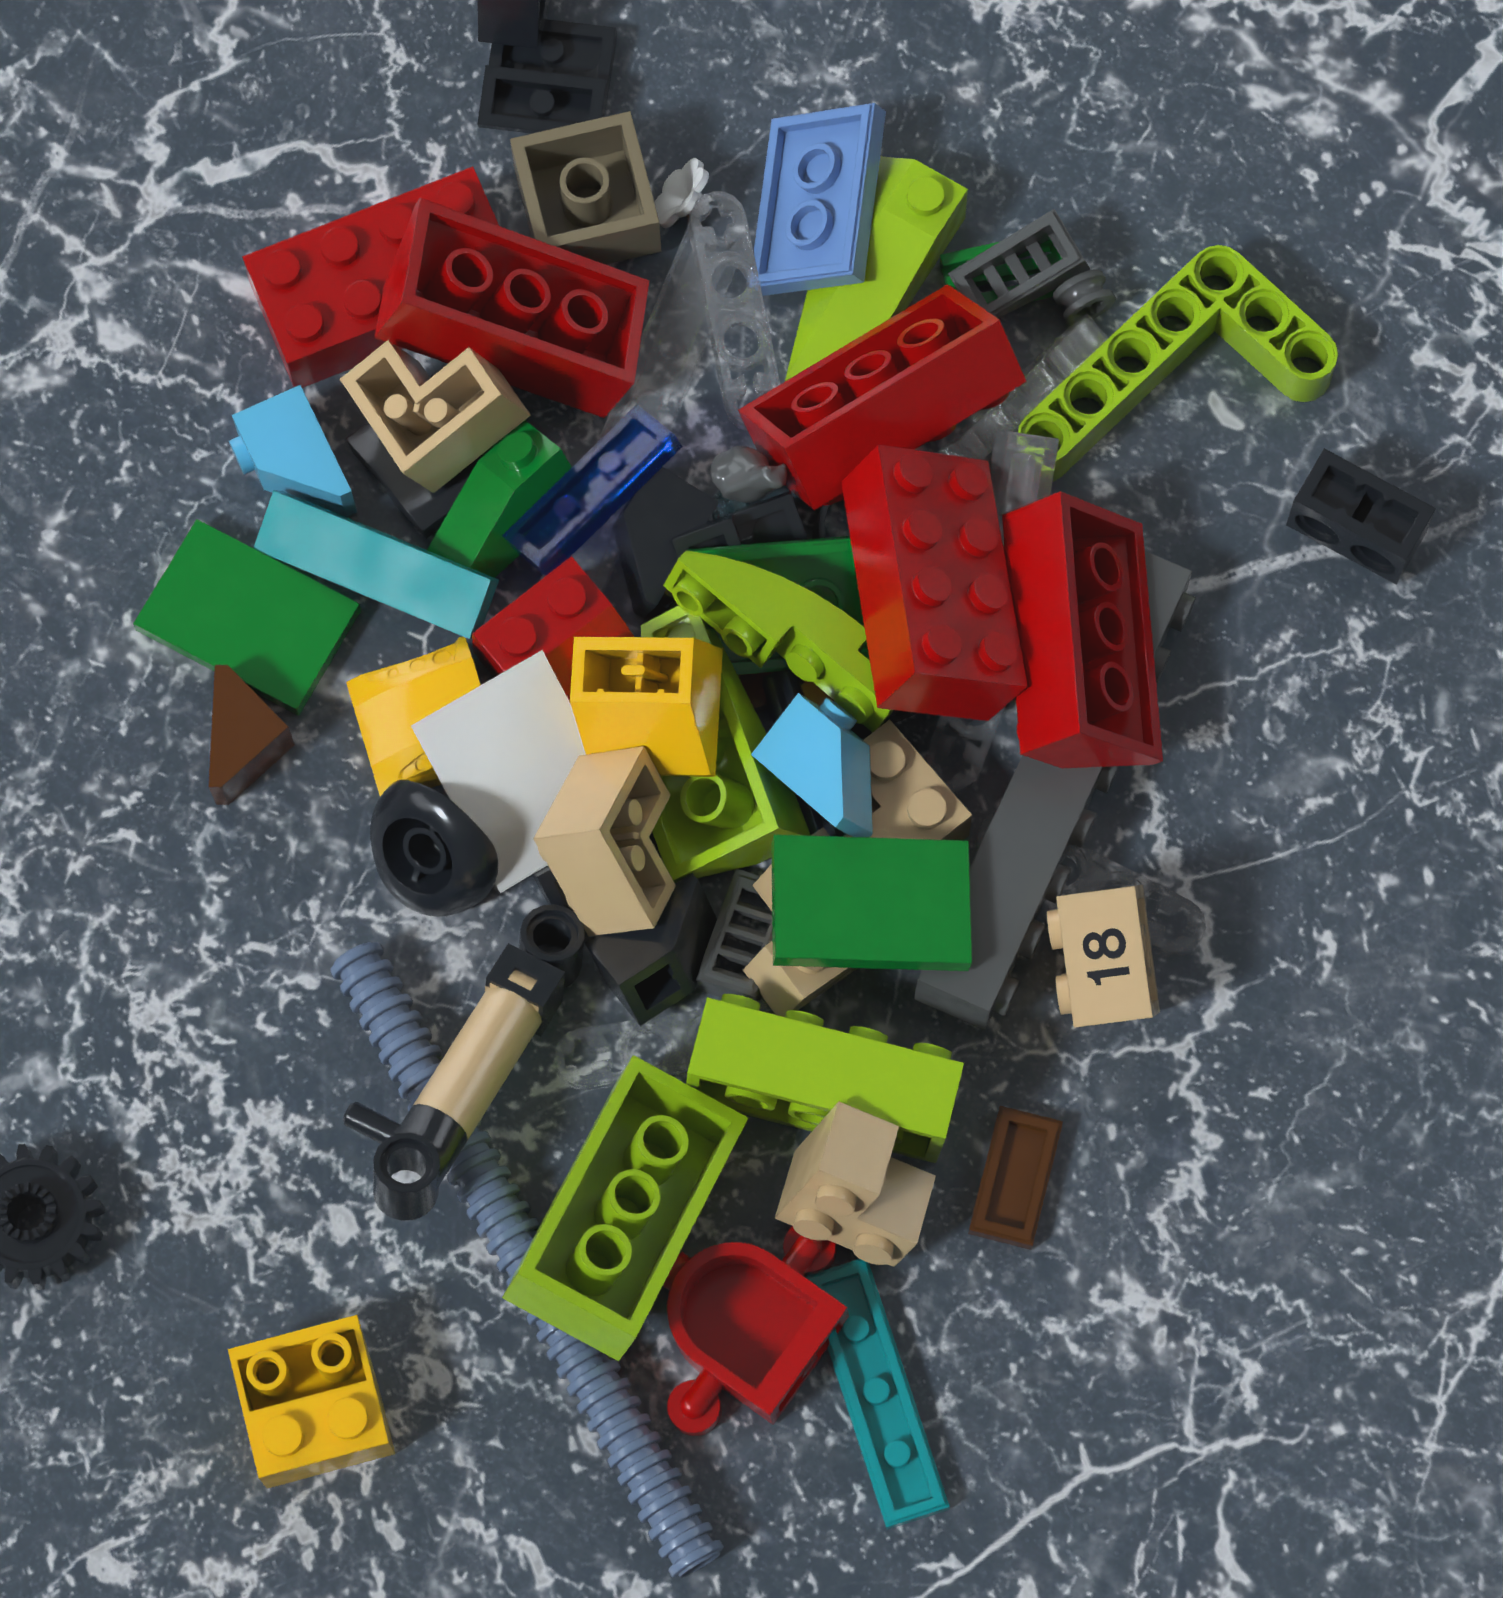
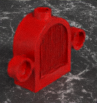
M792 1226L784 1238L783 1251L785 1256L782 1260L758 1246L741 1242L713 1245L698 1252L693 1257H689L684 1252L678 1255L663 1284V1287L669 1290L667 1301L668 1322L681 1354L700 1374L695 1380H688L676 1386L668 1398V1415L677 1430L688 1436H702L712 1431L717 1426L722 1413L721 1402L718 1397L722 1389L772 1425L775 1424L828 1350L830 1344L829 1335L834 1328L838 1335L843 1328V1324L850 1317L848 1307L804 1277L822 1272L832 1266L836 1258V1243L829 1240L806 1238L797 1233Z

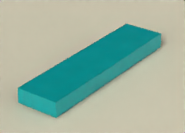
M273 490L254 545V549L468 639H472V633L484 624L499 582L496 578L284 491Z
M857 1259L816 1274L805 1276V1278L848 1307L850 1317L843 1324L842 1330L837 1335L834 1328L828 1337L830 1343L828 1353L886 1530L949 1510L950 1506L869 1263Z

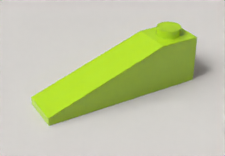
M880 156L864 283L807 290L785 381L907 309L939 260L940 254H943L965 220L967 188L915 159Z
M679 605L642 624L641 637L696 638L723 648L716 777L661 776L671 796L652 832L663 863L674 883H677L690 873H693L696 878H701L759 864L771 858V842L774 834L811 836L795 792L751 755L767 733L714 628L700 616L687 613Z

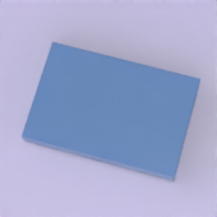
M876 103L771 119L749 289L759 296L864 283L886 111Z

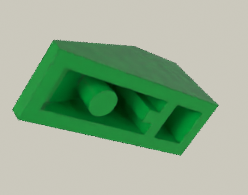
M524 420L478 460L427 551L495 578L587 494V491L562 449Z

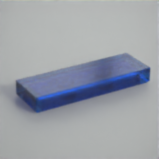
M636 404L502 536L516 552L544 576L548 575L570 558L683 447L671 431Z

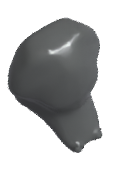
M741 445L734 446L718 454L712 462L710 473L713 483L724 498L751 503L763 499L776 489L782 488L787 482L788 469L785 464L773 466L763 453Z

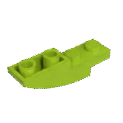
M687 550L678 558L663 586L672 593L674 600L684 611L694 616H700L720 633L724 643L734 653L741 657H748L761 668L777 652L786 659L787 665L796 676L804 681L813 682L830 696L835 703L850 713L857 720L856 723L863 724L872 733L893 712V710L877 708L870 660L860 653L867 642L865 628L843 610L814 592L782 576L751 564L718 555Z

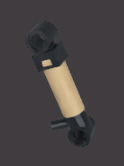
M557 904L542 905L533 909L524 918L520 928L519 948L509 943L507 944L486 977L484 995L401 1124L359 1102L351 1103L343 1117L344 1125L380 1143L373 1158V1196L378 1208L387 1216L401 1221L416 1220L426 1215L435 1206L439 1195V1185L534 1034L540 1037L562 1003L564 988L570 986L578 978L582 967L585 938L584 925L569 908ZM545 943L560 945L564 950L549 953L541 950L538 946ZM409 1170L416 1172L421 1178L413 1183H401L391 1176L399 1171Z

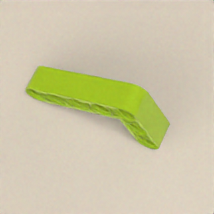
M1222 245L1207 247L1189 261L1023 419L1018 427L1014 452L1016 469L1022 477L1038 484L1052 483L1062 477L1214 331L1280 392L1290 399L1299 402L1314 401L1324 395L1328 389L1338 357L1336 343L1327 332L1240 253ZM1212 275L1221 276L1229 282L1231 287L1220 291L1212 290L1203 283L1202 279ZM1166 316H1176L1184 320L1189 327L1183 331H1169L1162 327L1158 320ZM1255 316L1266 317L1274 323L1276 328L1267 332L1257 331L1246 320ZM1122 357H1135L1142 361L1146 368L1135 373L1125 372L1117 366L1115 361ZM1299 357L1311 358L1319 364L1321 370L1315 373L1302 372L1293 365L1292 360ZM1087 397L1099 402L1103 409L1094 414H1084L1077 411L1071 403L1078 398ZM1035 439H1049L1057 445L1059 451L1048 456L1037 455L1031 451L1028 444Z

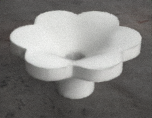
M697 158L690 159L682 169H677L668 176L664 182L662 193L654 202L660 226L665 229L672 226L679 218L685 217L688 214L701 222L712 211L713 202L700 193L707 184L709 173L704 169L703 162Z

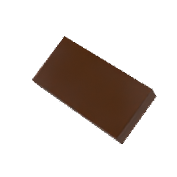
M1004 1106L999 1107L968 1234L1032 1250L1063 1121Z

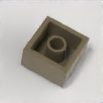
M631 111L510 139L514 171L531 238L603 264L662 252L660 222Z

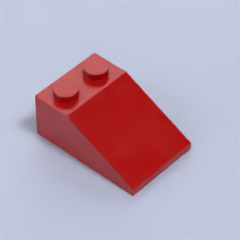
M571 556L473 632L472 646L473 653L493 677L543 650L570 702L574 637L635 636L611 602Z

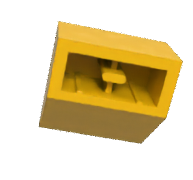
M574 637L570 703L585 753L593 754L644 746L660 776L716 777L723 648L696 638Z
M358 1315L228 1349L258 1478L267 1489L395 1454L379 1386Z

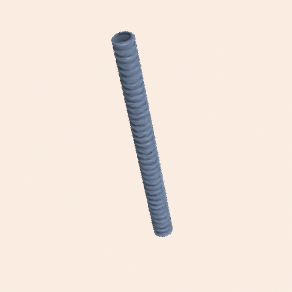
M378 942L363 943L337 958L330 969V973L334 979H341L343 981L340 985L341 993L343 996L352 997L349 1005L353 1013H361L362 1017L359 1020V1025L362 1030L371 1031L372 1034L369 1036V1042L372 1047H380L382 1050L378 1058L381 1064H390L391 1069L388 1071V1076L391 1081L400 1082L401 1086L398 1088V1094L402 1099L410 1100L411 1103L408 1105V1111H410L440 1064L439 1058L442 1055V1051L438 1045H431L429 1043L432 1039V1033L429 1028L420 1027L423 1017L419 1011H411L410 1007L413 1004L411 996L400 992L403 988V982L400 977L391 976L394 966L390 960H382L381 956L384 953L382 945ZM480 1120L449 1169L450 1172L447 1175V1180L450 1185L459 1186L460 1190L456 1196L459 1202H468L470 1207L467 1209L466 1214L470 1220H478L480 1225L477 1227L476 1232L479 1237H487L490 1242L487 1244L486 1249L489 1255H498L500 1260L497 1262L496 1267L500 1273H508L509 1278L506 1281L508 1286L541 1224L538 1219H530L527 1214L530 1212L531 1207L527 1201H519L518 1195L521 1189L518 1184H510L507 1179L510 1177L511 1172L507 1166H499L498 1161L501 1158V1154L498 1149L489 1148L488 1144L491 1141V1137L487 1131H479ZM529 1313L526 1317L528 1324L531 1326L537 1325L540 1330L536 1335L539 1343H547L550 1347L546 1352L549 1361L557 1360L560 1365L556 1371L560 1379L567 1378L570 1383L566 1389L570 1397L577 1396L580 1400L576 1409L579 1414H587L590 1420L586 1425L589 1432H598L600 1439L597 1441L598 1448L603 1451L608 1450L611 1455L607 1459L609 1467L619 1469L621 1473L617 1478L619 1485L629 1487L631 1493L628 1494V1501L631 1505L638 1504L641 1511L637 1517L641 1523L649 1522L651 1526L648 1532L650 1540H659L662 1545L658 1554L661 1559L669 1558L672 1566L668 1569L671 1577H685L720 1556V1551H722L724 1546L720 1540L713 1541L709 1534L713 1531L711 1523H702L699 1515L702 1514L703 1509L700 1504L692 1505L689 1500L693 1491L689 1485L681 1486L679 1479L682 1476V1472L679 1467L671 1468L668 1462L671 1460L672 1455L668 1449H660L658 1443L661 1442L662 1437L659 1432H651L648 1428L652 1421L649 1414H640L638 1407L642 1402L638 1396H630L627 1391L631 1387L629 1379L619 1377L617 1373L621 1369L619 1361L610 1360L606 1354Z

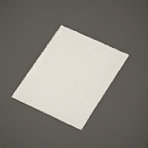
M543 650L411 725L449 799L462 809L493 843L498 857V875L495 885L500 893L548 866L547 862L540 856L533 838L578 756L586 755L572 706Z

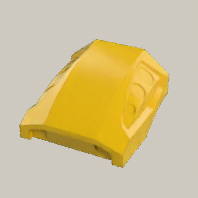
M463 636L459 637L454 644L429 654L361 674L346 682L380 796L389 785L397 780H409L430 788L442 785L411 725L481 685L467 640Z

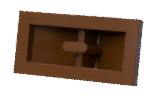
M215 665L209 789L216 805H229L295 744L289 727L228 665Z

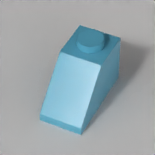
M301 385L232 415L238 437L229 440V444L244 475L255 470L263 489L272 493L273 490L284 491L345 517L357 513L352 491Z
M798 693L751 755L835 828L852 837L870 838L873 834L870 746L851 730L857 720L837 703L826 697L819 706Z

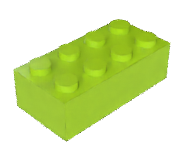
M723 994L721 1001L707 997L687 1072L686 1084L741 1114L811 1132L839 1101L899 1126L892 1150L893 1153L932 1163L937 1162L946 1139L964 1066L963 1062L951 1060V1051L928 1043H914L913 1049L888 1044V1036L886 1034L866 1027L852 1026L849 1029V1033L823 1027L824 1020L803 1011L787 1010L785 1017L759 1011V1002L736 994Z
M633 1055L616 1081L502 1298L619 1361L636 1339L748 1117Z

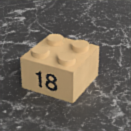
M1143 885L1056 896L1058 909L1047 911V923L1052 950L1063 948L1066 973L1056 976L1057 998L1061 1015L1072 1014L1073 1026L1075 1028L1153 1018L1159 1014L1160 1007Z

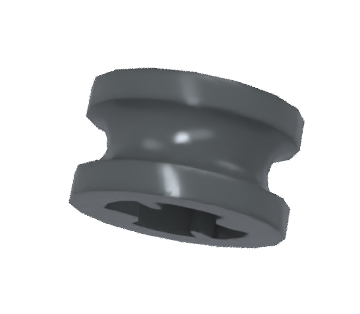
M1093 269L1080 273L1065 281L1054 291L1053 299L1055 303L1066 307L1063 313L1066 324L1079 325L1086 323L1106 312L1115 303L1116 297L1113 291L1103 289L1106 277L1101 270Z

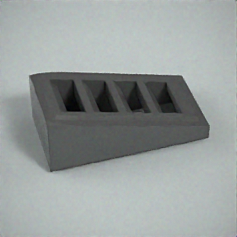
M1053 209L949 272L948 275L960 293L995 317L1000 318L1057 289L1070 278L1090 270V267L1056 210ZM1050 239L1062 258L1053 265H1051L1040 247V244ZM1026 251H1029L1041 271L1032 278L1029 277L1017 257ZM1004 262L1007 263L1019 283V286L1010 291L995 268ZM983 273L998 297L989 304H987L973 278Z
M735 869L696 978V990L721 998L723 994H736L760 1003L762 997L760 989L752 978L749 979L746 976L718 968L720 958L747 966L756 956L755 954L726 946L728 936L762 946L761 950L772 941V911L740 901L743 890L758 894L752 885L759 879V875ZM735 914L770 924L767 933L734 924Z

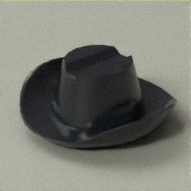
M397 780L388 786L377 801L370 824V841L378 874L388 891L406 907L428 916L439 917L456 914L482 901L492 890L498 875L497 853L487 835L453 801L430 787L409 780Z

